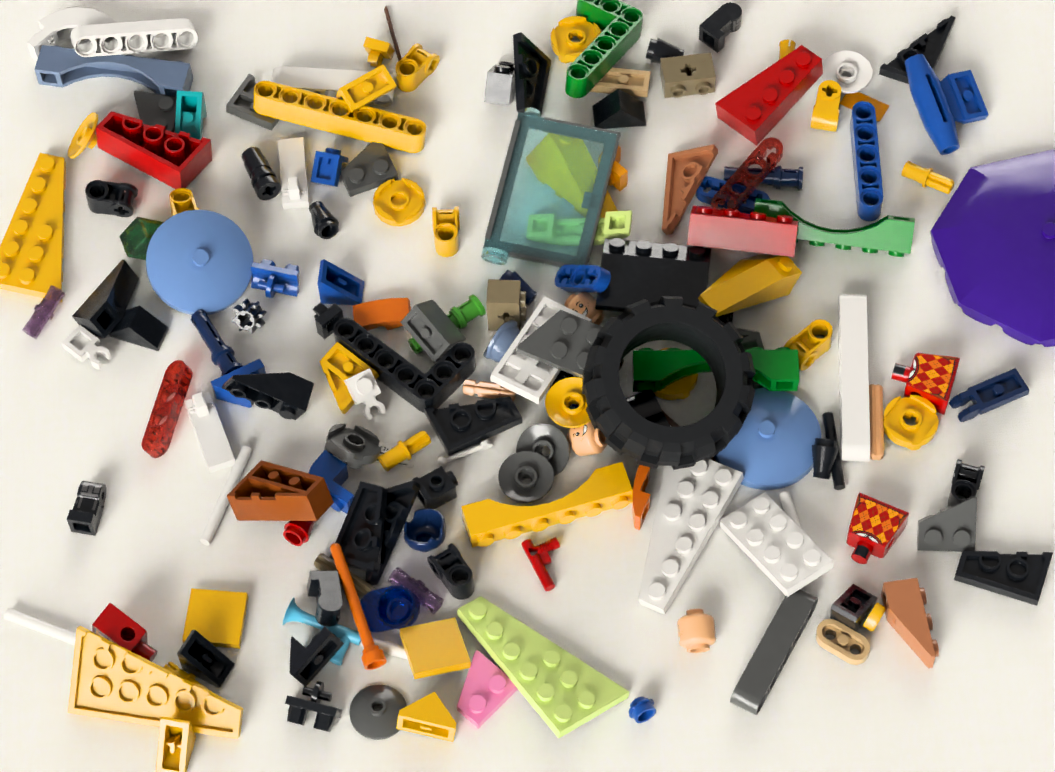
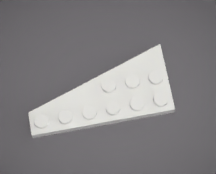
M708 458L700 460L694 466L673 470L671 466H665L638 598L641 605L664 615L666 614L743 481V472Z

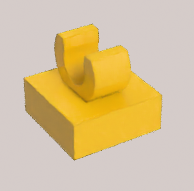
M366 37L363 45L369 54L367 62H370V66L376 68L382 65L383 58L392 60L395 52L390 43Z

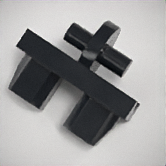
M317 681L314 688L304 686L302 695L311 697V701L287 695L285 704L290 705L288 709V722L304 725L308 710L317 712L313 728L330 732L336 717L341 718L342 709L320 704L321 700L330 702L332 699V693L324 691L323 682Z

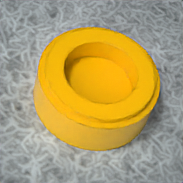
M876 602L862 627L869 631H874L886 610L885 606Z

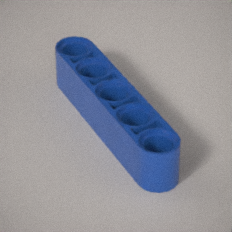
M860 101L852 107L850 121L858 216L864 221L871 222L878 219L881 214L883 188L875 108L869 102Z

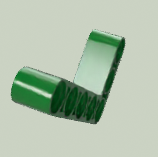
M577 0L576 16L587 18L588 22L593 25L594 23L597 24L603 31L567 68L565 84L567 95L573 98L586 96L638 41L641 36L643 13L639 9L620 0Z

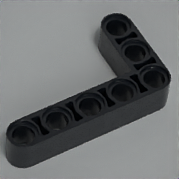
M350 318L340 319L333 328L335 342L340 343L374 369L379 375L378 380L423 413H425L424 408L434 407V409H438L464 383L465 379H468L473 374L476 368L475 351L468 343L461 342L454 345L425 374ZM364 349H371L370 351L363 352ZM462 358L468 359L466 361H459ZM384 364H391V365L388 366V367H383V366H382V365H384ZM443 376H449V377H450V378H448V379H441V377H443ZM404 379H411L409 382H402ZM425 394H430V395H432V396L427 397V398H426V397H422V396L425 395Z

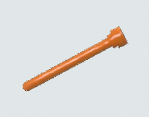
M333 543L330 546V551L364 647L361 657L364 668L366 670L377 669L386 664V657L383 650L379 649V646L374 643L340 544Z

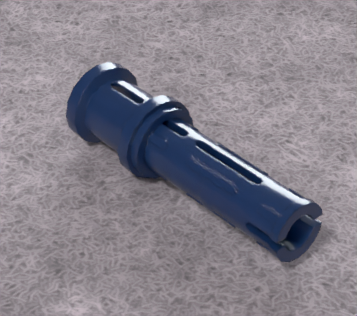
M725 166L724 181L741 184L773 185V188L776 189L796 187L798 190H802L803 167L783 169L781 166H777L774 169Z
M204 310L195 312L190 320L211 351V360L222 371L221 376L243 367L242 363H238L234 357L235 352L232 347L223 342Z

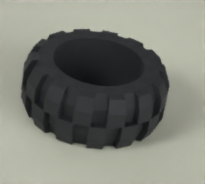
M661 296L660 301L655 302L643 299L626 306L623 313L617 317H611L598 332L587 355L583 371L582 394L586 397V412L594 429L601 430L606 437L605 443L619 455L626 453L637 459L636 464L657 469L658 465L671 466L673 470L692 467L696 462L705 458L711 459L725 449L733 437L738 434L748 413L751 411L755 394L753 377L756 373L751 353L745 352L741 344L744 338L731 322L725 324L715 316L717 310L701 302H698L697 306L683 303V297ZM669 340L682 343L700 354L709 365L716 382L717 396L715 407L706 417L690 425L669 427L655 424L639 415L626 400L619 379L620 362L630 351L647 342Z

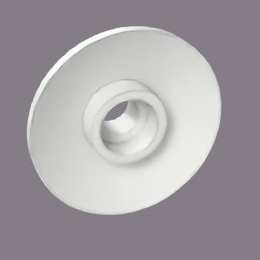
M847 50L835 52L829 55L822 64L823 81H836L841 87V93L852 94L865 89L871 82L872 66L867 58L857 52Z

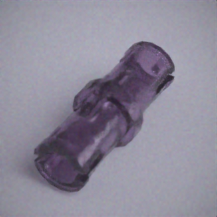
M51 285L39 305L36 304L33 308L35 311L22 331L37 339L48 320H52L54 317L53 312L66 294L61 292L62 290Z
M397 567L389 576L388 582L403 591L407 595V599L416 601L432 614H435L442 606L443 598L430 591L423 581L412 578L400 567Z

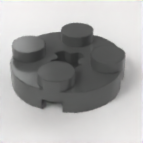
M336 424L330 428L324 447L327 452L346 461V464L353 469H360L362 465L372 464L377 461L381 447L378 446L380 440L374 433L355 425L354 430L345 428L346 424Z

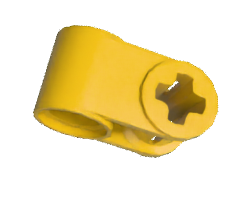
M414 44L409 52L396 64L397 87L404 92H411L417 89L436 70L440 61L439 55L435 53L430 54L423 49L422 45Z
M826 80L819 85L810 128L836 132L841 97V87L836 81Z
M178 188L169 194L171 216L184 211L199 210L191 190Z
M455 206L454 209L438 210L436 207H432L436 252L442 257H451L459 249V206Z
M819 319L811 322L810 325L790 338L784 345V347H788L791 350H798L799 369L801 371L809 368L816 359L831 347L833 330L830 323L826 320ZM816 335H823V336H825V337H824V338H816L815 336H816Z

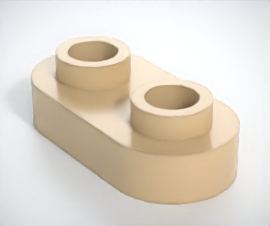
M835 619L823 620L818 625L816 641L822 648L852 665L862 664L868 659L870 643L866 637ZM832 634L835 638L829 640L825 635ZM857 649L860 653L852 654L850 650Z

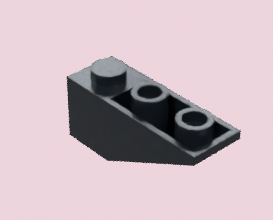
M122 259L72 317L79 325L96 337L106 338L122 320L139 277L127 262Z
M290 372L233 375L223 384L222 389L229 391L235 397L250 400L260 408L275 411L285 419L296 420L307 410L314 383Z

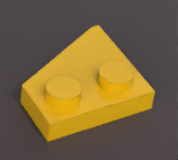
M338 342L319 361L339 409L344 415L355 404L344 380L369 368L375 380L379 377L374 369Z

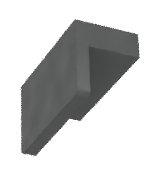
M434 300L416 304L400 322L433 362L439 361L452 346L466 340L465 336Z

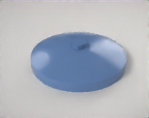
M189 210L170 217L158 227L148 245L146 271L153 290L168 306L185 314L193 315L199 310H204L207 315L229 308L246 291L252 276L253 253L246 235L232 220L213 211Z
M755 388L751 411L748 413L743 426L738 434L728 443L727 447L716 454L714 458L720 464L743 472L744 479L741 485L760 490L785 488L800 481L812 470V445L815 444V438H821L820 425L809 406L791 393L769 391L766 388Z

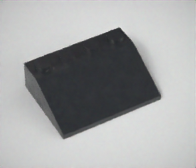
M605 238L601 267L611 273V280L603 292L597 293L595 309L624 312L625 307L643 299L649 302L660 301L661 296L683 297V303L697 306L698 302H700L698 297L708 288L711 248L682 246L674 243H650L645 240L628 241L621 238Z

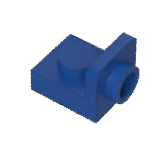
M326 148L325 152L316 151L310 182L338 187L342 163H348V157L341 156V150Z

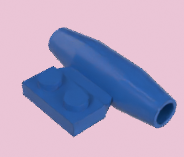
M923 54L911 56L905 61L910 92L923 126L941 155L955 152L960 147L955 121L967 124L985 120L989 115L972 71L967 70L948 74L940 81Z

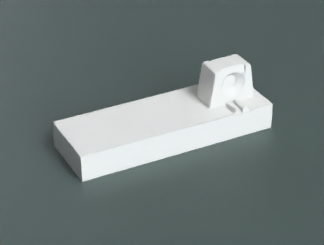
M304 138L278 139L283 209L309 207Z
M200 392L192 395L191 399L184 402L209 472L212 473L234 465L235 458L211 393L203 394Z

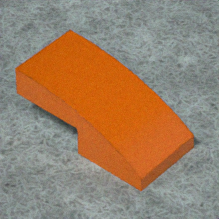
M389 298L354 305V321L367 331L384 326L387 330L401 327L403 325L400 322L411 310L410 300L408 298Z
M639 465L633 485L632 515L634 527L638 530L641 529L650 508V494L645 492L650 481V467Z

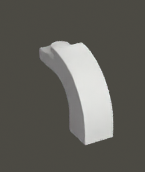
M73 7L58 10L38 21L41 31L35 33L27 42L31 57L37 61L42 45L59 46L62 43L71 41V32L77 26L117 22L106 14L90 8ZM108 37L104 42H110L114 37ZM82 39L81 41L88 42L89 39Z

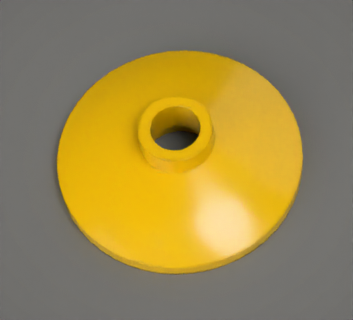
M95 112L89 114L76 131L68 149V157L71 159L80 155L87 147L92 149L96 145L97 136L95 133L96 126L98 125V114Z
M564 378L556 382L549 389L545 399V407L548 416L556 424L566 428H577L591 421L586 412V397L582 394L583 378ZM572 404L578 405V408L569 409V406Z

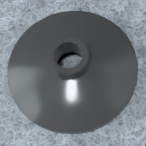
M545 423L535 424L521 434L517 442L516 453L533 451L543 455V447L548 446L550 453L544 457L552 465L554 476L563 471L569 461L570 446L568 439L554 425Z
M533 451L517 452L509 456L502 463L498 474L499 485L503 493L511 500L519 503H532L542 499L551 490L554 482V471L550 462L543 455ZM529 478L532 481L531 483L523 484L522 480Z
M372 685L361 690L353 698L349 710L350 720L354 729L362 736L374 740L386 739L401 730L396 729L399 710L406 707L407 704L402 694L393 687ZM375 705L383 706L380 711H374L372 708Z

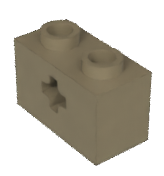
M711 52L660 58V77L664 98H680L682 96L705 95L715 92L716 75Z
M488 279L486 300L488 331H497L501 325L510 320H515L521 331V321L526 322L527 317L526 291H521V280Z

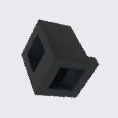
M442 466L421 478L415 477L412 479L420 484L417 497L424 508L436 509L457 498L455 487L458 485L457 479L452 471L445 472Z

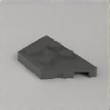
M560 310L521 342L516 352L583 378L587 355L602 326Z

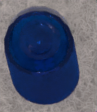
M400 585L370 591L360 601L370 632L373 633L412 626L420 614L418 597L413 591Z

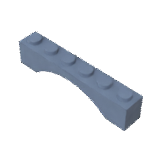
M42 45L34 69L40 85L66 87L72 83L89 78L118 77L144 85L155 94L176 97L177 90L190 91L193 82L190 63L160 60L158 58L135 57L133 55L82 57L75 52V49L56 45Z

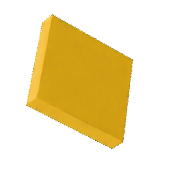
M191 588L182 639L183 643L191 631L196 630L215 647L240 649L249 598L248 593Z
M455 617L400 628V637L414 679L470 668L471 661Z

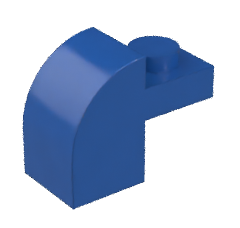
M324 450L310 467L309 474L325 479L334 502L331 507L338 512L342 510L347 514L354 498V494L342 487V484L349 478L347 464Z

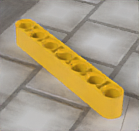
M260 81L254 86L253 108L258 114L370 143H382L386 147L409 153H418L424 148L426 125L422 120L369 106H363L351 113L344 100L270 81Z

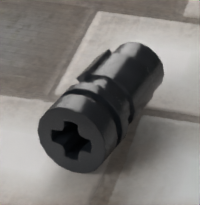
M258 147L246 149L241 157L250 179H252L251 184L257 197L261 200H269L276 197L281 191V184L265 156Z

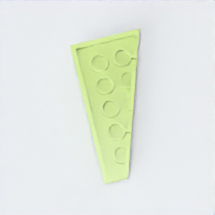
M482 596L458 608L457 616L558 738L628 698V690Z

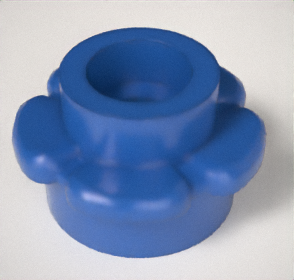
M638 697L633 700L628 711L629 717L634 718L636 723H643L651 719L656 713L653 699Z

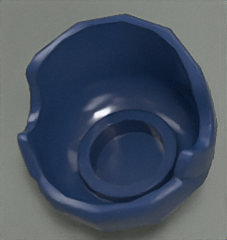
M431 508L418 509L414 512L413 519L410 522H405L404 540L413 550L429 552L438 548L445 540V518L438 510Z

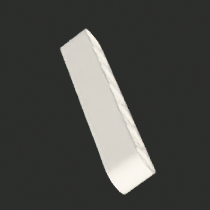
M839 294L841 461H869L870 410L867 296Z

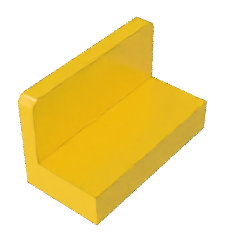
M384 64L341 87L336 97L337 99L343 98L352 113L394 90L397 85Z

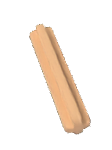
M879 384L869 385L870 459L881 460L884 455L883 387Z

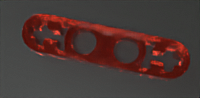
M772 137L764 139L711 200V207L718 209V203L723 205L729 196L730 200L727 203V209L738 210L783 157L782 142ZM773 147L776 148V154L774 152H771L767 156V159L765 161L764 158L767 154V148L770 150ZM758 164L763 170L759 174H752L748 171V167ZM735 183H743L746 186V190L742 193H736L731 187Z
M182 360L174 361L167 367L142 439V449L152 458L161 457L168 450L192 379V369ZM175 393V396L167 402L168 397ZM165 416H168L166 421L163 424L159 425L160 421Z

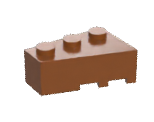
M262 460L227 495L237 521H317L334 503L323 477Z

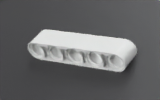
M185 18L81 25L74 28L70 35L75 52L82 57L186 50L193 48L198 42V35L193 24ZM190 31L186 36H180L181 33ZM165 33L161 38H155L157 34ZM133 35H140L135 40H129ZM114 37L112 41L104 42L106 38ZM89 39L88 42L79 44L80 40Z
M278 66L273 69L271 82L337 98L336 94L341 87L370 71ZM390 74L396 84L395 76ZM395 89L367 105H391Z

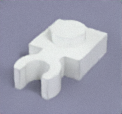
M81 325L62 342L63 348L82 363L87 358H90L92 366L96 369L102 368L100 361L97 360L98 357L104 356L108 360L111 359L109 350L106 347L100 346V339Z
M370 368L344 380L355 405L363 402V414L367 420L373 419L370 413L372 406L377 407L380 414L386 412L383 403L375 398L376 395L381 393V390Z

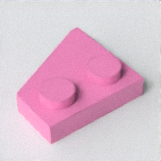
M477 650L474 653L457 704V711L479 729L518 689L502 670Z

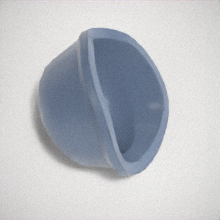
M515 320L504 323L497 330L483 353L485 358L500 362L520 333Z

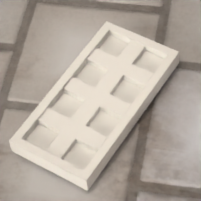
M544 297L491 373L490 381L539 404L561 370L516 352L518 345L560 310L592 322V319Z
M765 492L719 520L720 527L787 597L834 568L830 557Z

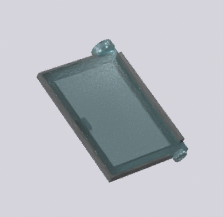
M530 107L525 108L524 113L519 112L488 223L481 258L497 265H505L508 257L562 267L563 265H588L621 132L541 117L539 110Z

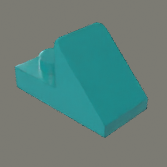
M177 90L175 133L179 134L180 131L190 133V137L201 140L203 118H207L204 93Z

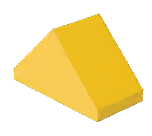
M434 691L400 709L396 729L453 742L457 723Z
M161 717L156 772H187L196 740L191 721Z

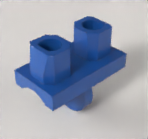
M263 259L260 263H252L251 288L266 290L267 298H273L275 292L297 297L299 293L298 265L288 264L285 268L276 267V264L268 259Z

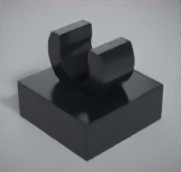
M320 302L313 308V311L316 313L314 318L317 333L325 340L334 332L335 323L344 318L343 311L336 303L327 308Z

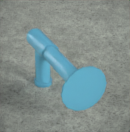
M292 598L282 625L284 626L286 623L293 621L301 622L320 630L326 627L344 643L330 659L332 663L342 665V660L349 644L360 645L361 638L359 632L340 624L330 627L319 624L314 615L301 610L296 605L295 598Z

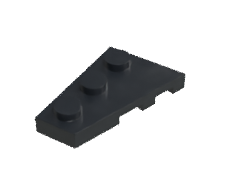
M520 32L513 35L516 110L521 115L538 119L541 118L551 59Z
M360 481L335 542L340 544L348 566L379 574L388 497V490L384 487Z
M963 551L954 580L1037 606L1053 552H1043L1042 555L1027 554V552L999 554L997 551Z

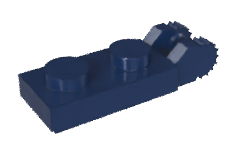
M1014 368L968 388L967 391L951 398L949 404L953 409L966 405L970 400L974 405L967 409L965 408L957 415L960 422H965L975 418L978 414L982 415L1028 395L1029 388L1017 369Z

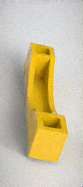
M623 462L595 469L588 480L578 489L550 503L535 506H515L486 499L461 506L462 518L471 547H486L494 541L505 538L514 539L530 531H543L548 526L558 523L568 524L576 518L584 516L593 517L602 511L612 508L622 509L632 503L633 489Z

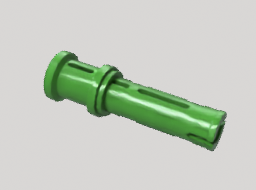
M472 294L469 296V300L457 308L455 306L450 308L447 316L457 328L464 329L467 327V323L474 318L486 315V311L480 300ZM413 337L408 340L410 347L416 354L423 351L422 347Z

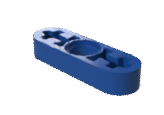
M709 176L704 177L696 191L697 199L703 203L724 209H734L740 211V213L747 214L754 212L756 198L770 200L768 194L764 191ZM707 187H710L711 190L708 193L704 192ZM719 190H721V197L717 196ZM733 192L737 193L740 198L736 201H729L725 196ZM744 197H748L746 204H744Z
M563 265L556 273L555 285L567 292L601 293L608 287L611 273L598 265Z

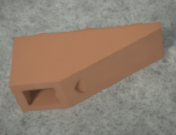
M917 578L883 582L881 598L886 609V620L928 668H933L935 657L939 656V649L936 639L932 640L930 634L933 624L930 613L926 614L924 608L927 602L925 589L919 587Z

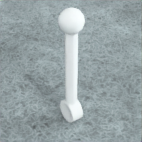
M486 439L477 446L451 456H441L438 458L437 463L439 466L445 467L450 461L481 449H490L492 443L489 439Z

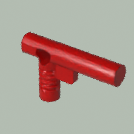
M554 537L550 541H545V543L534 546L531 539L523 541L521 545L545 591H551L555 588V584L545 565L551 563L548 552L560 548L557 538ZM530 552H537L534 556L530 554Z

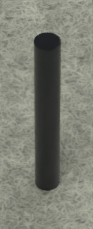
M826 412L822 415L826 439L837 441V448H839L833 413ZM839 451L831 470L835 490L845 488Z

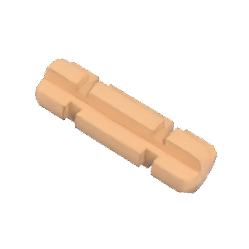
M465 379L463 383L464 395L474 396V394H478V397L490 399L510 396L512 401L516 397L515 392L496 383L486 381L476 383V380Z

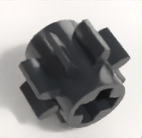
M247 298L242 302V306L237 305L234 307L233 311L237 315L232 319V322H236L239 331L249 330L250 334H253L257 327L261 328L265 324V321L261 318L267 311L262 310L259 301L250 303Z

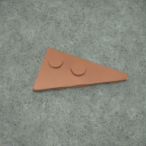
M714 144L668 154L662 231L665 235L673 234L717 156L718 149Z

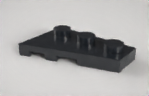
M510 396L479 400L476 404L459 406V403L450 404L448 408H424L425 415L448 456L523 423L522 416Z

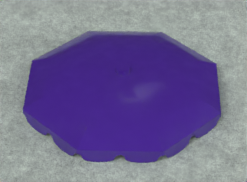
M1052 149L970 167L930 232L934 253L940 267H943L945 270V279L954 303L958 304L963 313L970 318L989 326L997 324L1002 327L1005 334L1027 345L1042 344L1044 347L1055 346V150Z

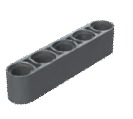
M798 590L789 597L785 596L739 679L730 698V703L755 715L759 713L812 616L818 602L817 597L803 590Z

